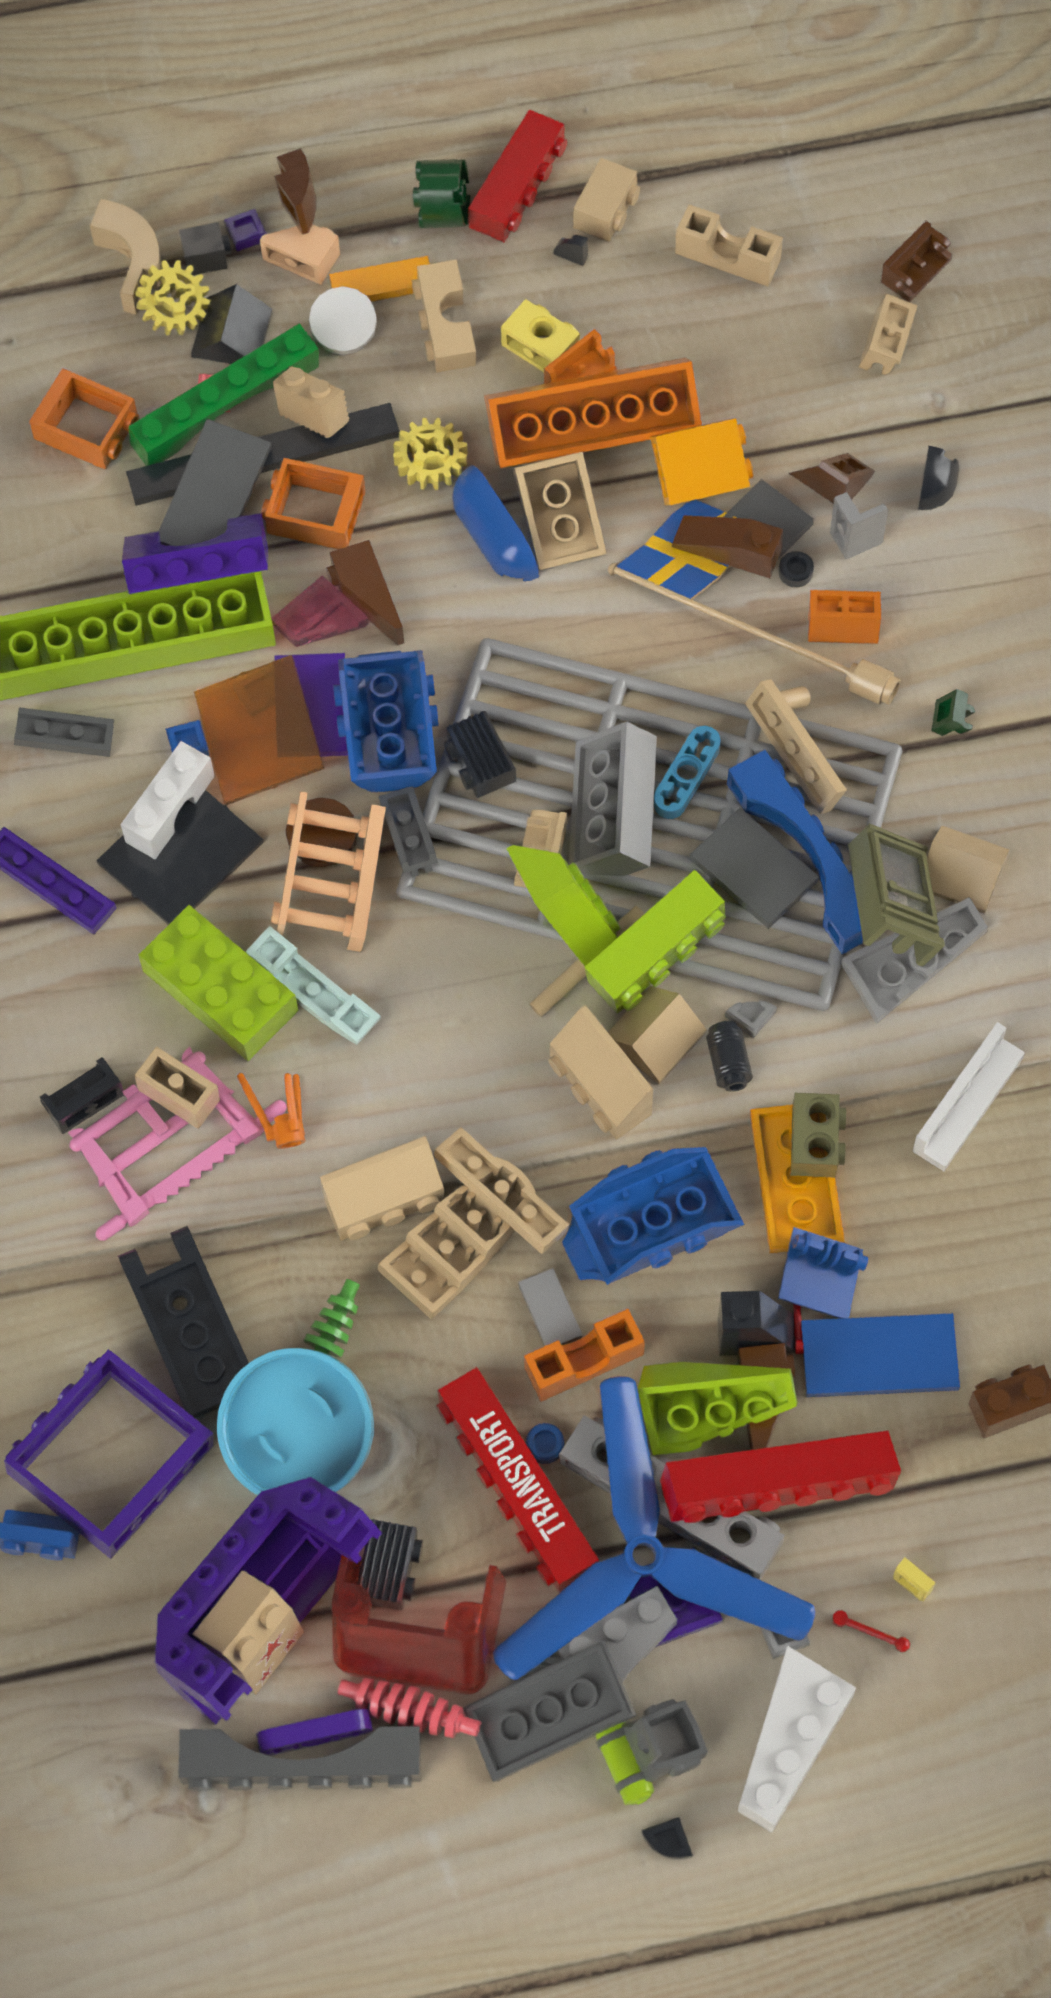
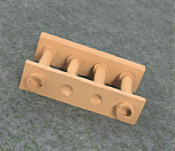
M300 792L298 804H290L287 824L294 825L282 900L281 903L274 902L271 923L277 924L276 931L282 936L286 922L343 932L342 936L349 937L347 950L361 952L366 937L386 807L371 805L368 817L362 816L361 819L306 810L307 793ZM302 823L358 833V837L364 838L363 850L356 849V852L300 842ZM297 856L353 866V870L359 871L358 882L351 881V885L294 875ZM291 890L348 899V903L354 904L353 914H346L345 918L289 908Z

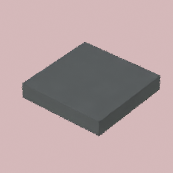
M762 479L723 516L727 518L735 516L753 519L784 529L782 551L778 560L814 523V518Z

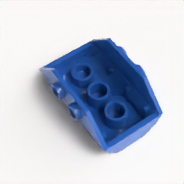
M391 651L338 659L340 684L333 685L335 705L343 706L344 715L337 716L339 737L346 736L351 781L369 792L396 791L408 787L417 788L422 786L437 772L432 727L439 726L437 705H429V696H435L433 674L426 675L423 651Z
M706 1147L678 1148L664 1153L658 1150L646 1155L641 1163L632 1167L623 1165L613 1169L608 1173V1177L601 1180L569 1206L572 1220L569 1230L562 1240V1244L579 1280H601L608 1285L649 1266H652L653 1269L660 1268L673 1260L672 1256L686 1251L688 1254L697 1252L708 1244L707 1242L745 1224Z

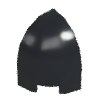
M928 446L918 510H932L943 506L952 498L956 489L959 462L957 459L952 461L945 457V450L942 448Z

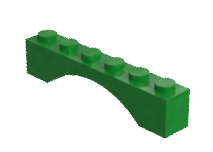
M300 323L128 426L130 445L146 466L169 459L177 454L203 429L207 419L213 421L248 398L274 388L273 381L291 366L300 368L306 373L319 367V348Z

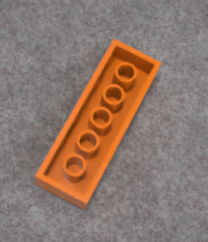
M685 357L484 395L495 462L500 468L651 440V436L702 425L692 361Z

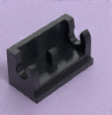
M103 1057L96 1060V1067L52 1095L48 1096L44 1093L40 1096L42 1106L62 1134H65L124 1096L121 1081Z

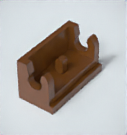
M925 221L883 263L881 283L907 302H911L952 260V254L947 250L951 242L946 236L934 229L928 221Z

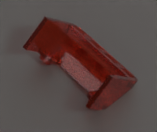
M341 1555L331 1602L333 1660L344 1674L461 1694L477 1693L486 1685L507 1583L497 1566L489 1565L482 1603L465 1601L456 1604L448 1613L445 1630L370 1618L372 1608L371 1597L365 1588L357 1584L362 1557L356 1564Z

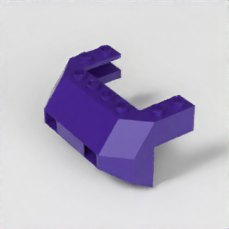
M312 1477L261 1491L157 1614L155 1652L157 1672L181 1697L215 1725L221 1718L227 1721L232 1715L229 1709L243 1693L248 1696L253 1689L246 1681L232 1672L234 1669L228 1663L209 1651L193 1633L243 1570L271 1587L292 1608L296 1618L301 1623L350 1562L353 1561L357 1564L360 1561L361 1556L358 1553L372 1536L378 1539L382 1532L360 1507Z

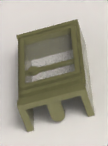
M869 823L848 844L863 944L870 946L887 929L900 935L892 942L893 952L902 954L914 945L916 963L923 967L945 946L944 939L939 937L940 930L937 925L938 919L926 856L928 847Z

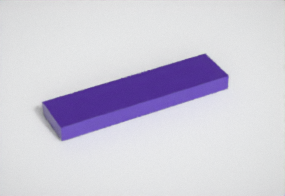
M6 827L0 830V870L95 935L117 909L116 904Z

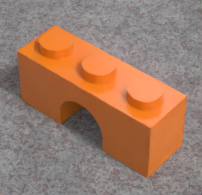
M626 1309L595 1323L593 1330L589 1334L575 1342L561 1345L560 1341L557 1340L524 1355V1369L540 1402L643 1356L645 1341L629 1309Z

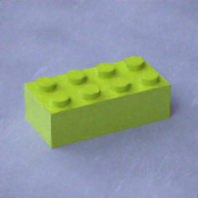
M693 870L584 967L588 983L617 1014L623 1009L630 1011L643 999L641 993L651 984L654 987L660 985L670 975L671 972L668 969L678 960L681 963L688 960L697 951L696 944L705 936L709 939L712 938L724 927L725 923L723 920L726 918L725 901L696 870Z
M190 905L138 954L142 970L147 976L247 1061L298 1012L296 996L290 989Z

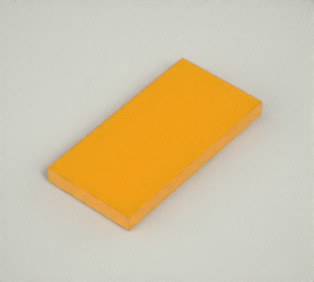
M792 1105L750 1109L769 1254L788 1252L793 1227L845 1243L836 1179L832 1177L791 1176ZM816 1112L810 1115L811 1119L817 1123L827 1121L826 1115ZM819 1147L809 1150V1153L815 1158H824L828 1155L824 1149Z

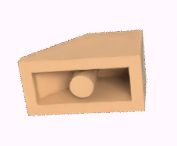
M313 224L309 233L303 235L295 226L263 235L260 239L263 260L320 285L340 256L338 235L326 227H317Z

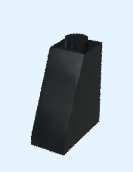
M761 1291L721 1292L717 1319L719 1356L738 1355L739 1348L785 1343L786 1354L796 1352L794 1315Z

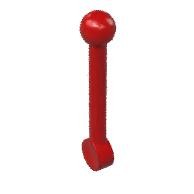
M793 1304L796 1354H803L801 1306Z
M838 1610L833 1614L832 1621L837 1627L849 1626L895 1645L899 1652H906L910 1648V1641L906 1637L896 1638L848 1618L847 1613L842 1610Z

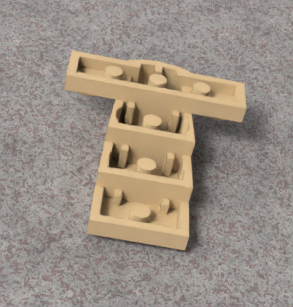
M462 1127L435 1149L434 1157L464 1185L439 1202L435 1207L434 1213L408 1232L406 1240L378 1264L377 1269L431 1320L479 1274L514 1231L519 1233L538 1252L543 1254L569 1228V1224L535 1194L536 1191L530 1180L520 1169L506 1160L494 1157Z

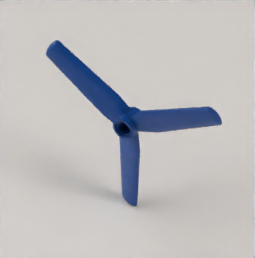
M625 1376L611 1377L602 1381L600 1393L612 1509L627 1545L624 1548L623 1554L595 1563L497 1646L493 1651V1658L499 1669L510 1679L518 1680L572 1641L573 1638L579 1636L623 1604L639 1578L652 1576L678 1598L797 1641L804 1639L815 1619V1607L813 1604L694 1549L667 1548L662 1546L656 1538L660 1505L636 1381ZM638 1546L650 1548L654 1555L652 1564L649 1566L638 1565L633 1558L634 1548Z

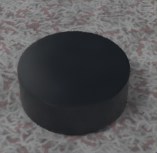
M792 551L781 558L779 577L787 586L803 587L813 577L814 563L806 553Z

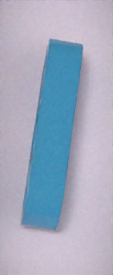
M699 726L691 731L654 794V808L661 817L674 819L681 816L720 751V735L714 728ZM705 739L710 740V746L703 748L699 759L695 756L698 751V742L702 743ZM683 765H690L697 770V775L692 779L686 780L677 774V770ZM675 785L679 788L676 795V803L672 802L669 806L664 805V798L669 799Z

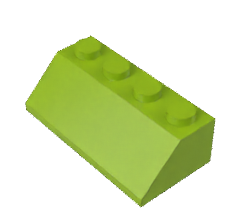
M511 845L506 848L535 905L584 967L618 938L616 932L621 930L617 919L611 910H608L599 894H596L587 878L583 877L575 862L568 865L560 853Z

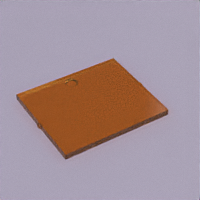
M292 655L247 672L243 671L239 675L194 691L225 805L269 789H276L280 785L325 769Z

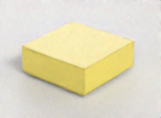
M905 1557L896 1567L893 1575L894 1580L920 1601H924L928 1597L936 1583Z

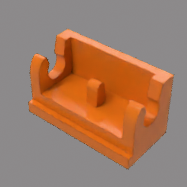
M595 329L544 368V384L616 371L617 367L615 366L613 348L610 346L604 350L601 345V335Z
M810 590L808 642L878 644L881 624V592Z

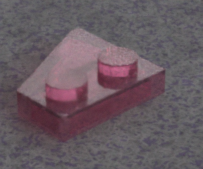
M323 575L271 618L273 627L295 647L365 628L369 624L368 617Z

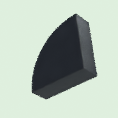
M573 235L572 238L565 239V237L561 238L553 254L583 266L588 258V238L580 235Z
M679 1817L641 1830L646 1843L661 1856L675 1860L693 1858Z

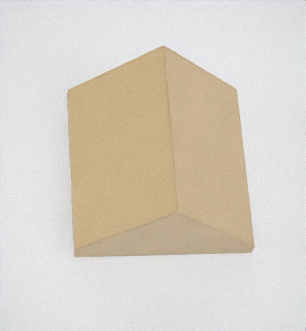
M941 826L933 839L927 856L933 895L954 903H959L970 897L977 910L985 913L1005 864L1009 849Z
M650 986L642 994L643 999L633 1009L627 1011L608 1033L634 1065L660 1084L706 1034L707 1029L679 993Z

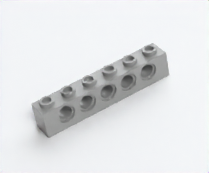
M584 1415L560 1452V1464L611 1494L608 1463H603L596 1457L600 1450L606 1449L603 1419L595 1417L592 1420ZM650 1455L660 1505L658 1523L727 1565L761 1580L783 1544L785 1535L779 1532L781 1528L766 1517L757 1519L746 1511L729 1518L717 1515V1519L712 1523H703L701 1521L695 1523H686L684 1521L671 1522L660 1484L666 1462H671V1460L665 1457H660L658 1460ZM736 1528H742L750 1534L751 1539L746 1543L739 1544L730 1538L729 1533Z

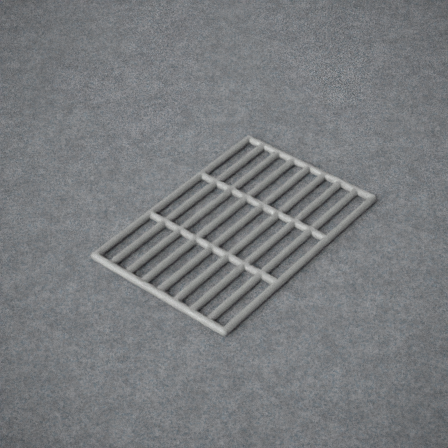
M489 638L483 639L480 643L453 722L454 724L462 719H467L471 714L475 715L481 711H486L490 719L573 741H579L614 727L617 719L688 737L693 729L699 727V725L622 706L626 689L749 720L744 737L716 730L720 735V746L740 751L736 765L763 750L767 751L771 759L776 758L778 761L784 762L772 744L758 741L761 727L745 704ZM491 654L611 684L613 686L608 702L487 671ZM481 684L593 712L603 715L598 732L476 701ZM799 719L812 737L886 756L882 773L826 759L837 776L877 786L873 804L842 796L833 808L868 817L867 825L870 823L881 828L901 759L902 747L896 743ZM705 739L704 742L710 743V740ZM501 740L511 758L574 774L575 759ZM656 747V762L671 766L678 753ZM444 748L422 813L430 837L511 858L506 848L514 844L434 823L440 806L526 828L527 819L530 817L529 814L446 793L445 790L450 775L460 777L459 770L462 768L459 762L451 761ZM713 762L706 775L727 780L728 769L732 767ZM683 765L680 767L681 769L697 773L693 766ZM516 778V782L502 788L572 807L573 792L520 778ZM659 781L654 783V794L660 784ZM788 782L791 787L795 786L798 788L804 801L811 802L800 785ZM674 786V792L669 799L676 801L679 788ZM729 787L725 799L696 791L689 803L694 806L721 812L716 829L739 808L744 810ZM653 814L652 828L699 841H705L715 831L714 829L676 819H666L660 815ZM748 814L756 822L778 827L763 818ZM571 816L567 825L561 856L568 865ZM822 824L823 834L828 841L848 846L858 835V833ZM651 847V862L688 872L696 870L713 888L715 881L694 864L690 857ZM788 849L811 870L817 871L808 854ZM438 858V863L431 865L432 872L532 898L527 888L514 886L513 878ZM844 864L848 871L851 872V865ZM410 871L402 872L396 889V893L400 898L564 941L541 911L538 918L534 919L414 887L413 884L416 876L412 877ZM582 874L584 878L661 899L674 888L631 875ZM810 889L798 900L824 907L823 892ZM725 901L726 916L763 925L742 905ZM605 903L617 921L630 911L626 908ZM782 916L770 928L832 944L828 961L824 962L719 933L710 939L705 936L698 943L823 976L818 995L691 961L692 956L683 963L678 960L668 970L825 1011L830 1006L844 954H841L823 926Z

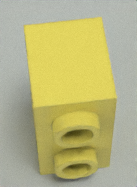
M527 299L519 305L501 326L502 346L544 372V368L580 341V333L573 325L568 322H561L553 317L545 307L535 305Z

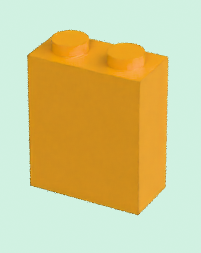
M736 418L650 437L665 505L679 504L750 487L749 479L753 478V469L750 459L744 458L742 445L746 444V435L743 425H737Z

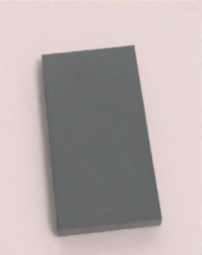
M207 419L159 529L161 544L166 546H183L204 542L222 535L227 530V519L242 517L272 447L271 442Z
M600 1641L463 1707L466 1717L481 1721L480 1730L475 1740L492 1782H498L637 1716L605 1641Z

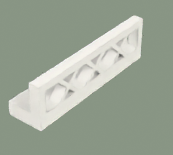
M998 1022L916 1136L913 1152L943 1172L1024 1058V1051L1003 1039L1007 1028Z

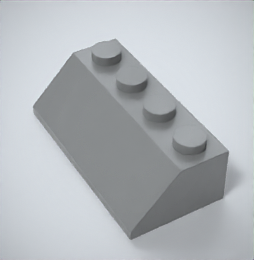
M627 721L576 741L569 865L575 862L582 874L626 876L646 869L651 864L657 736Z

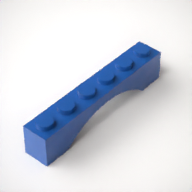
M763 750L728 769L727 786L746 813L763 818L778 826L795 839L808 854L818 872L823 889V927L841 954H844L863 943L852 871L849 872L843 864V856L838 846L833 842L829 843L824 836V829L815 814L810 815L804 807L805 802L801 792L797 787H791L786 781L785 771L781 763L776 758L772 760L767 751Z

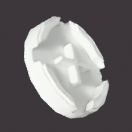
M337 287L329 289L318 296L311 307L309 324L312 336L325 350L334 354L347 355L357 353L371 341L375 334L377 318L375 308L366 295L357 289Z

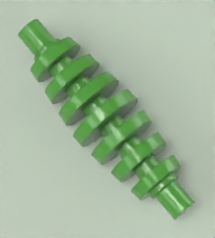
M346 1279L340 1294H337V1296L330 1295L327 1302L334 1306L333 1309L323 1307L319 1313L327 1322L323 1323L315 1320L311 1326V1329L321 1335L318 1337L307 1333L303 1340L306 1344L313 1347L316 1351L336 1358H342L344 1350L333 1343L334 1341L343 1344L348 1342L349 1335L341 1331L340 1328L352 1329L354 1321L346 1317L347 1313L353 1315L357 1313L358 1306L354 1304V1298L360 1284Z

